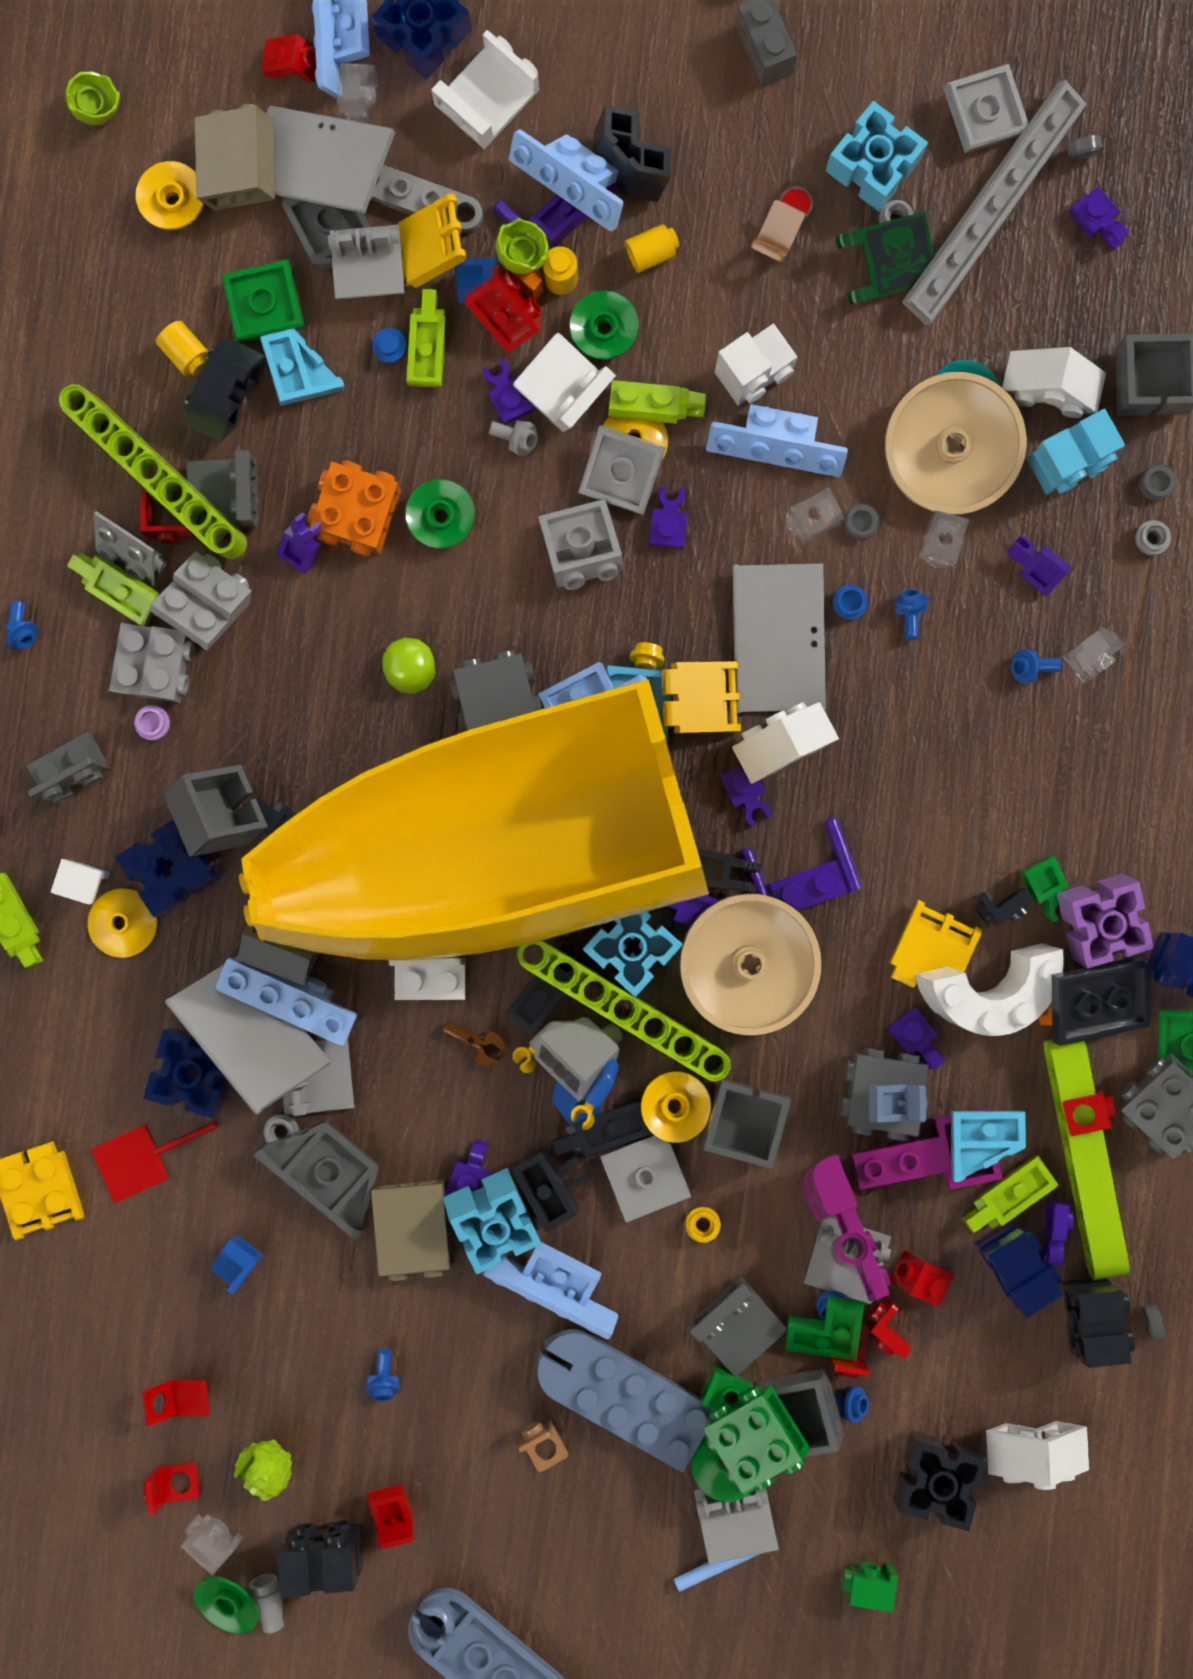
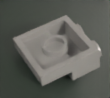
M605 499L538 516L557 588L565 586L568 590L578 589L584 585L585 580L597 577L602 581H609L617 577L620 571L624 570L622 553Z
M195 551L173 574V581L151 603V612L205 650H208L250 605L252 590L249 589L247 580L241 575L235 573L230 576L223 571L220 562L210 554L202 556Z
M121 623L109 691L181 703V697L187 694L189 687V676L185 674L188 661H192L194 657L195 642L178 630Z

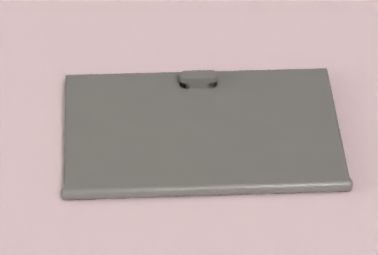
M269 105L266 114L273 119L275 195L366 213L395 131L392 128Z
M823 564L733 565L734 661L738 662V669H735L736 693H740V700H736L737 713L787 711L802 702L805 703L806 707L820 702L823 709L826 710Z
M222 965L176 995L166 999L165 1003L257 1115L263 1109L330 1065L331 1061L304 1029L217 991L215 987L224 967Z

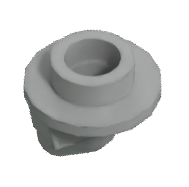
M492 421L488 431L489 435L510 441L508 449L519 456L529 454L535 448L538 440L535 425L528 421H517L514 428Z

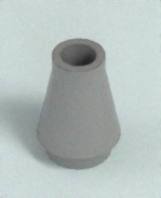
M275 1574L260 1575L249 1583L250 1590L248 1594L253 1598L258 1607L259 1620L262 1624L263 1632L274 1633L284 1627L283 1597H281L280 1581Z

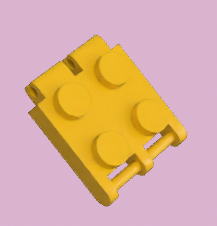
M446 194L398 223L404 286L411 285L418 288L466 260V252L464 249H461L459 234L462 232V227L456 218L455 206L458 203L455 194Z
M738 662L671 663V669L661 670L662 695H673V701L663 702L664 727H674V733L741 731V724H737L736 700H740V693H736L735 669H738ZM725 670H728L729 693H726ZM727 701L730 703V724L727 721Z
M918 900L889 961V964L895 966L890 978L914 988L917 983L915 974L947 966L964 972L983 929L977 926L974 929L953 920V915L949 913L942 915L925 907V902ZM921 913L941 921V925L920 916ZM950 926H952L960 931L969 934L970 937L967 938L959 933L950 930L949 928Z
M53 1141L28 1149L27 1153L30 1162H27L24 1151L0 1159V1197L12 1236L16 1241L23 1239L24 1234L42 1228L47 1231L53 1229L54 1224L72 1218L76 1221L84 1218L83 1208L65 1151L57 1152ZM71 1208L70 1212L55 1217L51 1215ZM39 1218L41 1219L40 1222L25 1227L21 1225Z

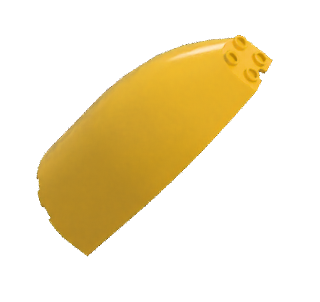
M649 679L474 728L428 744L370 769L322 796L275 830L241 859L243 873L239 874V882L245 895L250 894L248 905L244 906L245 919L249 927H255L261 941L266 940L311 952L363 960L418 961L497 951L535 943L709 894Z

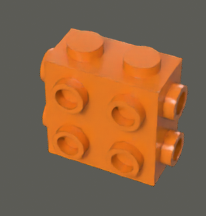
M343 460L341 464L331 461L329 470H324L319 480L318 489L321 490L318 504L313 503L309 511L308 523H311L310 528L319 523L321 531L318 534L317 540L327 545L337 546L338 542L350 545L352 552L370 557L371 552L381 555L401 493L398 482L394 481L395 477L383 471L376 470L374 474L361 471L362 467L356 463Z

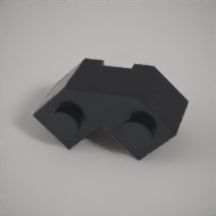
M605 105L594 130L593 153L601 156L607 163L619 170L614 184L625 196L658 202L670 179L671 148L638 141L639 112Z
M228 337L217 347L213 346L207 354L205 365L193 390L188 393L184 401V409L187 410L184 425L222 442L237 427L243 398L259 383L264 354Z

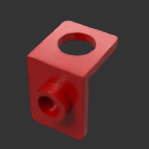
M141 492L140 531L145 536L156 538L157 542L165 544L177 543L178 538H194V534L186 526H154V499L147 492Z
M1102 1088L1097 1089V1094L1064 1100L1062 1103L1070 1135L1075 1136L1112 1128L1110 1118L1116 1117L1112 1097H1104ZM1088 1105L1094 1110L1095 1118L1092 1123L1080 1125L1074 1120L1073 1112L1077 1106Z
M861 1325L856 1361L828 1357L833 1370L837 1371V1374L848 1378H858V1375L869 1377L870 1370L864 1362L870 1332L867 1325Z
M168 1380L142 1392L147 1426H153L175 1416L206 1417L210 1414L205 1380ZM160 1393L164 1399V1406L162 1411L156 1414L153 1409V1400Z
M195 1462L156 1467L143 1485V1497L145 1503L148 1504L149 1516L156 1515L164 1503L194 1500L200 1496L198 1470ZM184 1473L189 1477L191 1484L187 1491L177 1492L172 1488L171 1477L174 1474Z

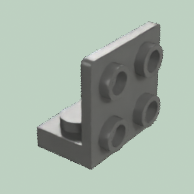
M249 450L235 451V460L187 462V481L238 529H258L257 460ZM206 510L199 513L197 525L205 522L207 518Z
M86 732L28 764L27 768L37 786L28 790L27 794L31 799L59 804L73 796L72 790L81 785L90 787L100 782L104 778L102 774L110 770V767L92 734Z
M741 1276L688 1322L691 1334L699 1343L703 1340L734 1376H738L787 1331L786 1326Z

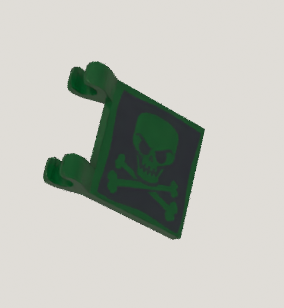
M926 211L835 236L838 249L862 244L870 282L868 286L847 292L849 304H857L912 289L934 258Z

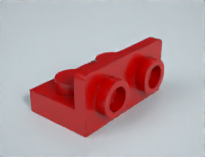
M499 264L492 268V276L465 296L466 305L507 353H510L541 330L540 315L542 312L540 307L532 297H525L520 291V284L514 274L510 271L505 272Z

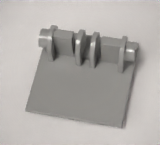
M399 225L330 231L328 244L332 253L336 300L405 294Z
M96 511L94 513L95 549L102 558H106L110 562L121 566L127 573L141 582L143 581L153 587L155 570L161 573L167 565V561L163 559V554Z
M348 1039L343 1046L329 1040L314 1041L331 1063L283 1096L284 1115L292 1114V1116H297L310 1112L355 1108Z
M829 1218L822 1221L804 1284L826 1291L836 1290L846 1294L849 1298L872 1304V1301L869 1302L855 1266L843 1267L837 1264L831 1255L833 1241L842 1235L836 1219ZM863 1227L864 1232L869 1231L874 1239L876 1251L873 1254L878 1266H883V1263H887L890 1257L891 1249L888 1246L891 1236ZM845 1240L842 1246L843 1253L849 1259H855L858 1254L857 1245L851 1240Z
M766 1488L759 1492L754 1490L744 1499L735 1502H720L708 1497L701 1489L694 1490L709 1564L779 1550Z

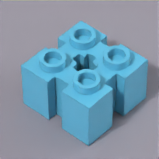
M872 101L856 121L852 136L847 133L830 154L826 172L846 187L852 181L861 187L858 196L880 213L884 205L888 203L897 191L901 178L905 181L922 160L928 142L907 126L902 132L898 131L892 126L895 117L875 101Z
M1104 408L1080 421L1077 425L1069 429L1067 428L1043 441L1036 448L1037 451L1027 458V461L1045 494L1048 495L1057 490L1061 495L1077 486L1078 482L1084 479L1087 474L1089 478H1093L1107 470L1110 464L1118 460L1116 453L1125 444Z
M647 911L614 920L617 924L609 933L601 927L583 947V950L603 969L609 962L619 971L614 975V979L634 997L654 977L648 969L657 960L662 965H665L683 945L662 925L654 931L646 923L651 917ZM630 937L633 940L634 937H638L641 940L638 945L641 949L639 954L635 955L632 952L629 956L624 953L626 949L624 940Z
M508 1168L482 1179L484 1187L474 1192H471L470 1187L467 1186L443 1197L449 1221L460 1243L463 1242L465 1252L476 1274L503 1263L500 1255L513 1250L515 1256H518L542 1244L530 1213L521 1199Z

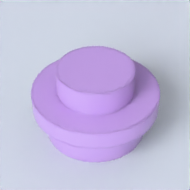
M154 705L146 706L136 714L134 721L135 729L141 737L147 740H158L167 734L170 728V718L164 709Z

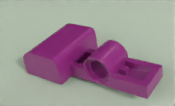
M978 1107L960 1111H988V1109ZM951 1112L932 1116L935 1136L922 1139H908V1141L900 1140L889 1143L887 1146L851 1153L856 1181L860 1190L940 1173L944 1174L946 1187L950 1190L1000 1180L1003 1177L998 1161V1163L986 1169L982 1168L966 1176V1179L961 1182L952 1181Z
M834 1155L826 1158L808 1169L801 1178V1189L812 1217L817 1222H822L832 1217L836 1218L842 1235L833 1241L831 1255L834 1261L843 1267L855 1266L869 1302L890 1295L887 1288L890 1286L889 1276L885 1268L877 1264L873 1254L876 1251L874 1239L869 1231L864 1232L855 1210L858 1204L839 1157ZM845 1240H851L857 1245L858 1254L855 1259H849L843 1253L842 1246Z

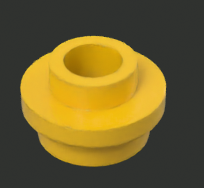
M649 642L637 643L635 650H632L630 653V660L635 663L638 669L656 670L657 667L664 665L665 657L662 655L663 649L660 646Z
M701 1206L693 1209L688 1214L685 1227L688 1235L693 1240L706 1243L716 1238L719 1234L721 1223L718 1214L713 1209ZM700 1218H706L709 1220V1227L705 1230H700L696 1227V1222Z

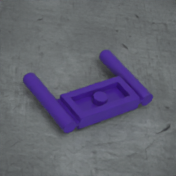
M612 184L606 187V189L614 194L616 186ZM556 194L529 220L546 234L550 250V247L558 245L589 216ZM502 200L497 201L493 206L494 212L507 224L520 218Z
M830 817L825 821V827L837 860L765 885L761 871L759 873L746 872L749 882L757 886L755 894L776 898L798 911L862 888L838 819ZM744 848L740 851L741 860L757 863L751 848Z

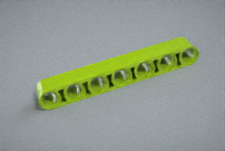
M76 384L68 385L62 390L59 396V404L63 412L210 550L227 559H236L243 555L247 547V540L242 531L99 397ZM85 398L83 407L77 410L78 402ZM109 420V427L105 432L101 433L102 424ZM133 443L132 452L125 456L126 446ZM157 465V474L153 478L149 479L148 474L150 469L153 466ZM182 487L181 498L173 502V493ZM206 510L207 518L205 522L197 525L199 513ZM231 533V543L222 549V538L226 534Z
M544 940L517 946L516 955L520 964L531 973L710 1081H719L728 1075L730 1060L718 1046L641 999L634 997L628 991ZM537 944L542 948L543 954L538 961L528 962L523 958L524 949L528 945ZM560 963H568L572 966L571 976L564 981L557 980L553 974L555 967ZM591 981L600 982L602 985V992L595 999H589L584 996V988ZM620 1000H629L632 1003L631 1012L625 1017H619L614 1014L615 1004ZM651 1018H658L661 1020L662 1025L660 1031L654 1035L646 1034L644 1032L645 1023ZM682 1036L690 1037V1048L684 1053L675 1052V1041ZM710 1055H719V1067L713 1071L705 1070V1059Z
M1053 1039L1045 1040L1044 1053L1088 1273L1092 1281L1128 1275L1130 1273L1129 1260L1103 1130L1075 1136L1070 1135L1062 1105L1064 1100L1096 1094L1085 1041L1059 1046L1053 1043ZM1079 1105L1074 1109L1073 1118L1080 1125H1089L1093 1122L1095 1113L1090 1106Z

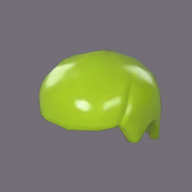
M89 71L79 72L68 81L65 101L68 109L77 120L90 126L103 125L115 116L119 107L120 92L115 89L110 77Z
M517 218L513 222L506 225L503 224L500 227L495 249L499 262L506 270L515 274H528L537 270L545 263L549 245L546 234L535 223Z
M407 637L393 641L386 648V652L383 653L382 665L385 678L389 685L400 693L416 694L427 689L435 677V661L432 652L419 639Z

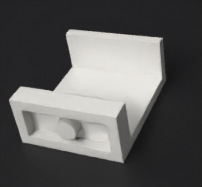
M488 30L483 34L484 49L449 86L440 80L431 89L434 105L483 149L498 136L539 91L538 71L535 66L525 58L523 60L518 58L513 53L511 45L503 37L498 36L496 38Z

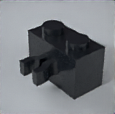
M546 1147L514 1164L511 1171L547 1233L578 1214L580 1207L568 1187L583 1185L590 1178L585 1173L579 1178L572 1176L564 1180L563 1177L569 1174L570 1168L580 1162L577 1155L569 1159L564 1167L558 1170Z

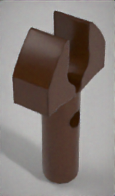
M449 1021L442 1027V1034L472 1048L476 1055L474 1062L481 1066H491L500 1062V1060L488 1056L482 1045L494 1044L496 1047L504 1051L506 1050L505 1043L500 1034L489 1030L487 1035L479 1037Z

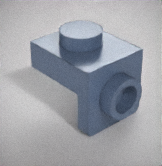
M905 1083L869 1085V1122L926 1121L928 1102L925 1086Z

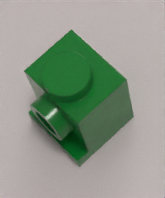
M714 1364L700 1394L701 1405L714 1410L725 1403L732 1407L741 1402L739 1399L740 1395L754 1387L753 1382L740 1375L734 1376L730 1371ZM728 1392H735L738 1397L736 1401L730 1403L724 1399L725 1395Z
M862 1562L860 1566L849 1565V1570L844 1569L842 1573L841 1591L846 1593L850 1606L893 1612L898 1575L893 1564L885 1563V1570H881L880 1566L868 1562Z

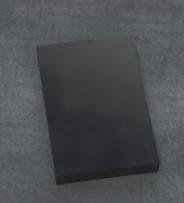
M1140 956L1101 964L1088 969L1081 968L1051 974L1053 1043L1061 1046L1149 1027V959Z

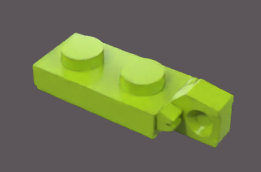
M434 289L422 290L421 308H414L413 314L410 317L407 365L408 386L442 388L446 317L445 310L438 309L437 290Z
M612 380L608 416L677 424V420L686 419V416L704 417L706 394L689 391L687 388H680L678 386Z
M82 552L72 555L67 566L83 576L81 583L85 585V590L139 625H148L154 614L151 612V603L160 593L106 558L96 555L92 559Z
M0 873V942L10 957L17 955L25 968H32L43 961L35 947V944L40 942L37 935L39 931L8 875Z
M1034 1155L1004 1176L1003 1179H1000L979 1194V1197L973 1201L976 1208L965 1215L962 1220L973 1233L986 1224L992 1229L998 1225L1003 1226L1055 1189L1058 1183L1039 1156Z

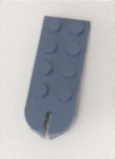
M568 1329L544 1339L543 1342L546 1350L570 1363L561 1365L549 1358L547 1351L539 1347V1357L536 1366L537 1376L541 1388L550 1398L680 1472H684L706 1434L703 1429L712 1419L709 1414L714 1409L702 1406L699 1396L585 1331Z
M438 1588L427 1593L421 1599L420 1606L416 1605L411 1614L408 1625V1637L412 1648L446 1679H566L466 1594L457 1589ZM430 1616H436L444 1623L440 1625Z

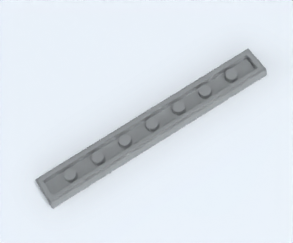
M1066 80L1059 81L902 301L924 325L931 324L1087 105Z

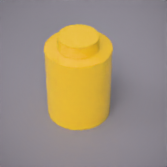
M664 224L624 241L629 259L637 273L676 257L675 249L680 247L674 229H667Z
M566 247L550 249L547 259L543 264L544 282L552 293L557 295L568 294L574 290L578 282L577 258Z
M182 321L171 323L158 335L156 339L157 346L184 376L200 375L209 351Z

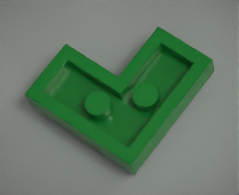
M828 1296L825 1321L789 1316L786 1351L856 1361L864 1301Z

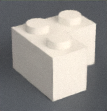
M773 323L753 338L747 332L720 350L715 374L738 406L746 400L750 404L759 399L766 392L764 388L772 382L776 381L777 384H780L794 373L793 368L798 357Z
M1071 347L1010 351L1002 388L1014 399L1016 405L1032 407L1035 403L1045 402L1059 408L1064 416L1080 418L1083 414L1098 412L1106 373Z
M802 702L787 711L783 710L766 719L765 721L768 726L764 729L757 725L742 733L741 735L744 740L732 748L750 783L753 784L793 762L815 753L839 738L820 702L806 707L805 703Z
M1054 1421L1039 1428L1004 1423L986 1430L988 1474L1001 1476L1004 1482L1022 1483L1025 1481L1034 1483V1487L1037 1489L1051 1490L1056 1488V1484L1075 1480L1076 1475L1089 1470L1087 1426Z

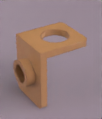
M775 200L757 239L752 242L750 247L782 262L789 253L805 218V213L780 200Z
M551 1419L542 1424L538 1421L529 1425L521 1432L522 1435L519 1436V1452L527 1451L538 1472H542L568 1457L569 1453ZM550 1439L556 1445V1452L550 1458H541L536 1453L535 1447L540 1442Z

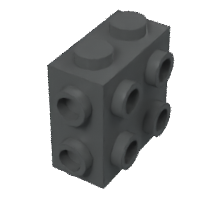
M505 651L495 654V660L481 663L480 659H471L461 662V668L453 670L455 679L449 680L454 701L460 700L463 713L457 714L461 733L542 709L539 695L532 696L529 683L536 682L531 661L524 663L522 654L515 655L514 651Z
M863 1048V1054L853 1053L852 1060L846 1061L844 1081H849L847 1095H842L840 1100L839 1116H844L843 1122L848 1126H852L851 1132L872 1136L873 1130L887 1132V1138L908 1141V1135L919 1136L920 1122H869V1085L905 1083L926 1087L929 1065L919 1063L920 1056L898 1053V1059L884 1057L885 1051L872 1048Z
M1170 1052L1164 1059L1161 1057L1156 1058L1147 1067V1074L1138 1083L1136 1081L1130 1082L1120 1094L1122 1098L1119 1101L1122 1119L1132 1129L1136 1130L1139 1127L1148 1135L1146 1138L1148 1143L1158 1153L1163 1154L1166 1152L1171 1158L1175 1159L1179 1154L1185 1155L1193 1149V1073Z

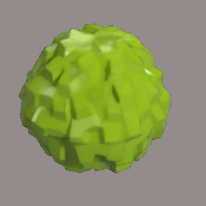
M274 1439L252 1443L250 1447L244 1448L239 1454V1458L235 1463L234 1477H240L244 1480L243 1487L253 1496L256 1495L263 1501H269L273 1497H277L284 1489H287L288 1481L292 1475L291 1454L282 1449Z

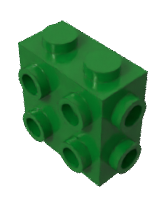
M771 1384L762 1390H759L757 1386L752 1387L740 1395L739 1399L741 1402L732 1407L725 1403L709 1414L712 1419L703 1429L706 1433L705 1437L709 1447L713 1452L719 1454L725 1464L727 1477L734 1485L739 1487L742 1494L752 1488L756 1492L767 1488L775 1481L773 1477L783 1471L786 1475L794 1473L805 1464L803 1459L810 1449Z

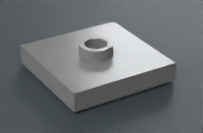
M1009 64L949 82L943 87L965 154L1019 137L1029 124Z
M600 425L578 493L598 500L605 499L609 504L644 515L666 447Z
M654 1134L600 1155L626 1223L691 1197L671 1143L656 1137Z

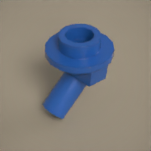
M908 589L902 591L893 601L896 615H905L904 639L912 641L918 639L919 614H926L929 599L928 596L921 594L920 590Z
M19 601L11 603L8 623L5 625L9 631L6 636V644L12 650H22L31 647L39 634L35 623L30 621L23 622L25 604Z
M1019 650L1012 658L1011 671L1019 683L1028 684L1037 681L1038 672H1061V658H1038L1037 651Z
M387 1348L378 1350L375 1376H368L366 1380L365 1394L371 1396V1399L377 1402L390 1401L393 1399V1395L400 1392L398 1377L389 1376L392 1350Z
M846 1386L844 1395L833 1392L837 1408L841 1409L840 1417L852 1423H858L867 1414L869 1400L861 1387Z

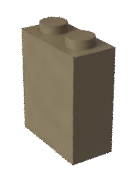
M243 104L239 106V109L229 111L213 110L208 115L195 117L196 198L214 211L275 200L273 119L253 104Z
M445 1179L378 1185L371 1190L379 1276H388L389 1281H399L410 1278L409 1273L423 1272L424 1277H438L445 1275L444 1270H450L453 1263L449 1219L443 1197L446 1196Z

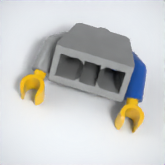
M586 1017L575 1021H552L529 1042L530 1046L528 1048L519 1047L515 1049L513 1060L519 1063L523 1058L528 1057L520 1065V1070L523 1073L532 1072L538 1061L578 1102L585 1099L584 1105H579L572 1109L571 1120L575 1122L581 1113H587L588 1118L582 1125V1129L587 1130L594 1124L592 1111L595 1107L599 1108L614 1085L619 1069L616 1062L619 1053L617 1044L622 1041V1033L615 1024L611 1023L600 1029Z

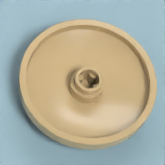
M943 373L916 385L896 406L886 429L884 443L885 459L896 486L913 503L928 511L939 514H966L995 502L1014 483L1025 459L1027 446L1026 428L1021 412L1014 400L995 382L972 373Z
M737 894L710 905L691 924L681 947L680 976L690 1002L710 1023L734 1034L762 1035L787 1026L797 1019L808 1007L820 981L821 952L812 928L793 907L766 895Z

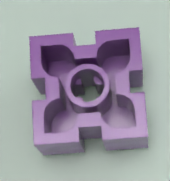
M1119 874L1096 881L1098 890L1095 891L1085 886H1079L1057 893L1062 920L1071 924L1074 929L1073 931L1066 932L1071 959L1088 969L1114 961L1112 952L1115 951L1128 957L1154 949L1149 924L1138 917L1137 911L1145 909L1139 881L1127 875Z

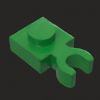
M1048 855L1019 872L1030 895L1034 899L1033 902L1040 904L1044 901V916L1049 921L1056 922L1058 917L1055 914V908L1059 905L1057 893L1069 888L1055 856Z

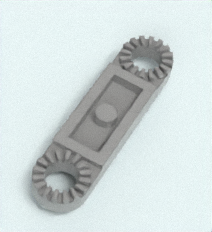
M385 165L381 169L379 181L375 185L370 199L379 202L381 205L412 215L446 194H455L458 203L455 206V212H458V209H462V207L466 208V206L468 208L471 207L475 212L474 218L469 222H461L457 219L461 223L462 234L475 232L477 228L479 229L483 219L481 205L475 198Z

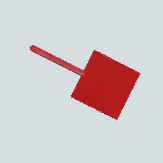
M212 1122L158 1148L155 1147L145 1124L92 1148V1154L114 1204L170 1179L159 1154L216 1129L218 1124Z

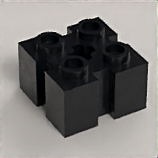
M1091 1278L1062 1281L1065 1310L1068 1312L1069 1320L1067 1329L1070 1352L1075 1357L1081 1358V1362L1088 1368L1131 1364L1130 1352L1135 1351V1341L1132 1331L1130 1329L1125 1330L1124 1320H1126V1315L1131 1313L1127 1293H1123V1290L1118 1286L1112 1285L1108 1279L1092 1281Z
M911 1430L904 1454V1459L910 1468L909 1474L899 1473L893 1497L898 1511L928 1520L930 1511L935 1512L941 1524L970 1532L977 1504L970 1491L971 1487L981 1489L988 1460L978 1448L951 1442L950 1450L945 1449L938 1437ZM943 1475L946 1477L945 1480L940 1479L937 1485L934 1484V1480L937 1477Z
M338 1520L329 1523V1529L318 1530V1527H315L314 1524L304 1523L296 1525L292 1530H289L285 1543H282L277 1553L281 1597L310 1595L314 1591H324L325 1594L354 1591L358 1581L357 1576H360L363 1568L360 1524H350L348 1520Z

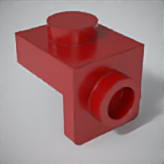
M298 34L266 39L262 74L270 79L297 74L307 82L315 81V71L317 69L316 49L311 43Z
M905 1250L895 1267L890 1282L909 1295L939 1307L955 1275Z
M888 1298L884 1303L878 1302L870 1310L867 1316L869 1321L866 1325L870 1332L878 1338L874 1343L890 1357L896 1353L904 1360L913 1348L887 1324L899 1309Z
M403 1484L369 1492L368 1503L378 1529L379 1548L386 1549L413 1542L414 1515Z

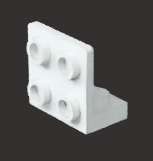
M557 333L515 380L513 386L564 432L576 423L616 375L606 366L598 370L561 334Z
M454 956L418 961L389 960V966H395V1000L466 999V957Z

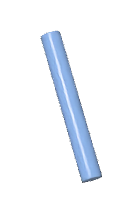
M759 1554L713 1564L707 1562L675 1577V1584L679 1592Z

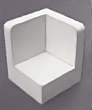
M61 859L51 893L85 904H93L101 878L108 879L110 872L73 860Z

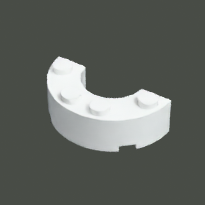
M1041 943L1012 950L1011 965L1006 977L997 987L981 993H976L968 982L966 973L948 966L915 974L924 1000L935 1013H938L950 1023L971 1032L987 1036H1001L1027 1027L1038 1019L1051 1004V974L1063 972V949Z

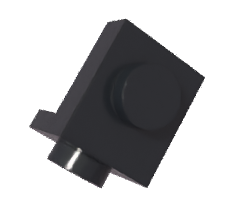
M1026 888L1017 889L996 906L985 892H980L973 896L977 903L974 906L977 914L985 923L990 921L993 925H1001L1007 919H1010L1011 922L1016 921L1029 911L1026 905L1034 900Z

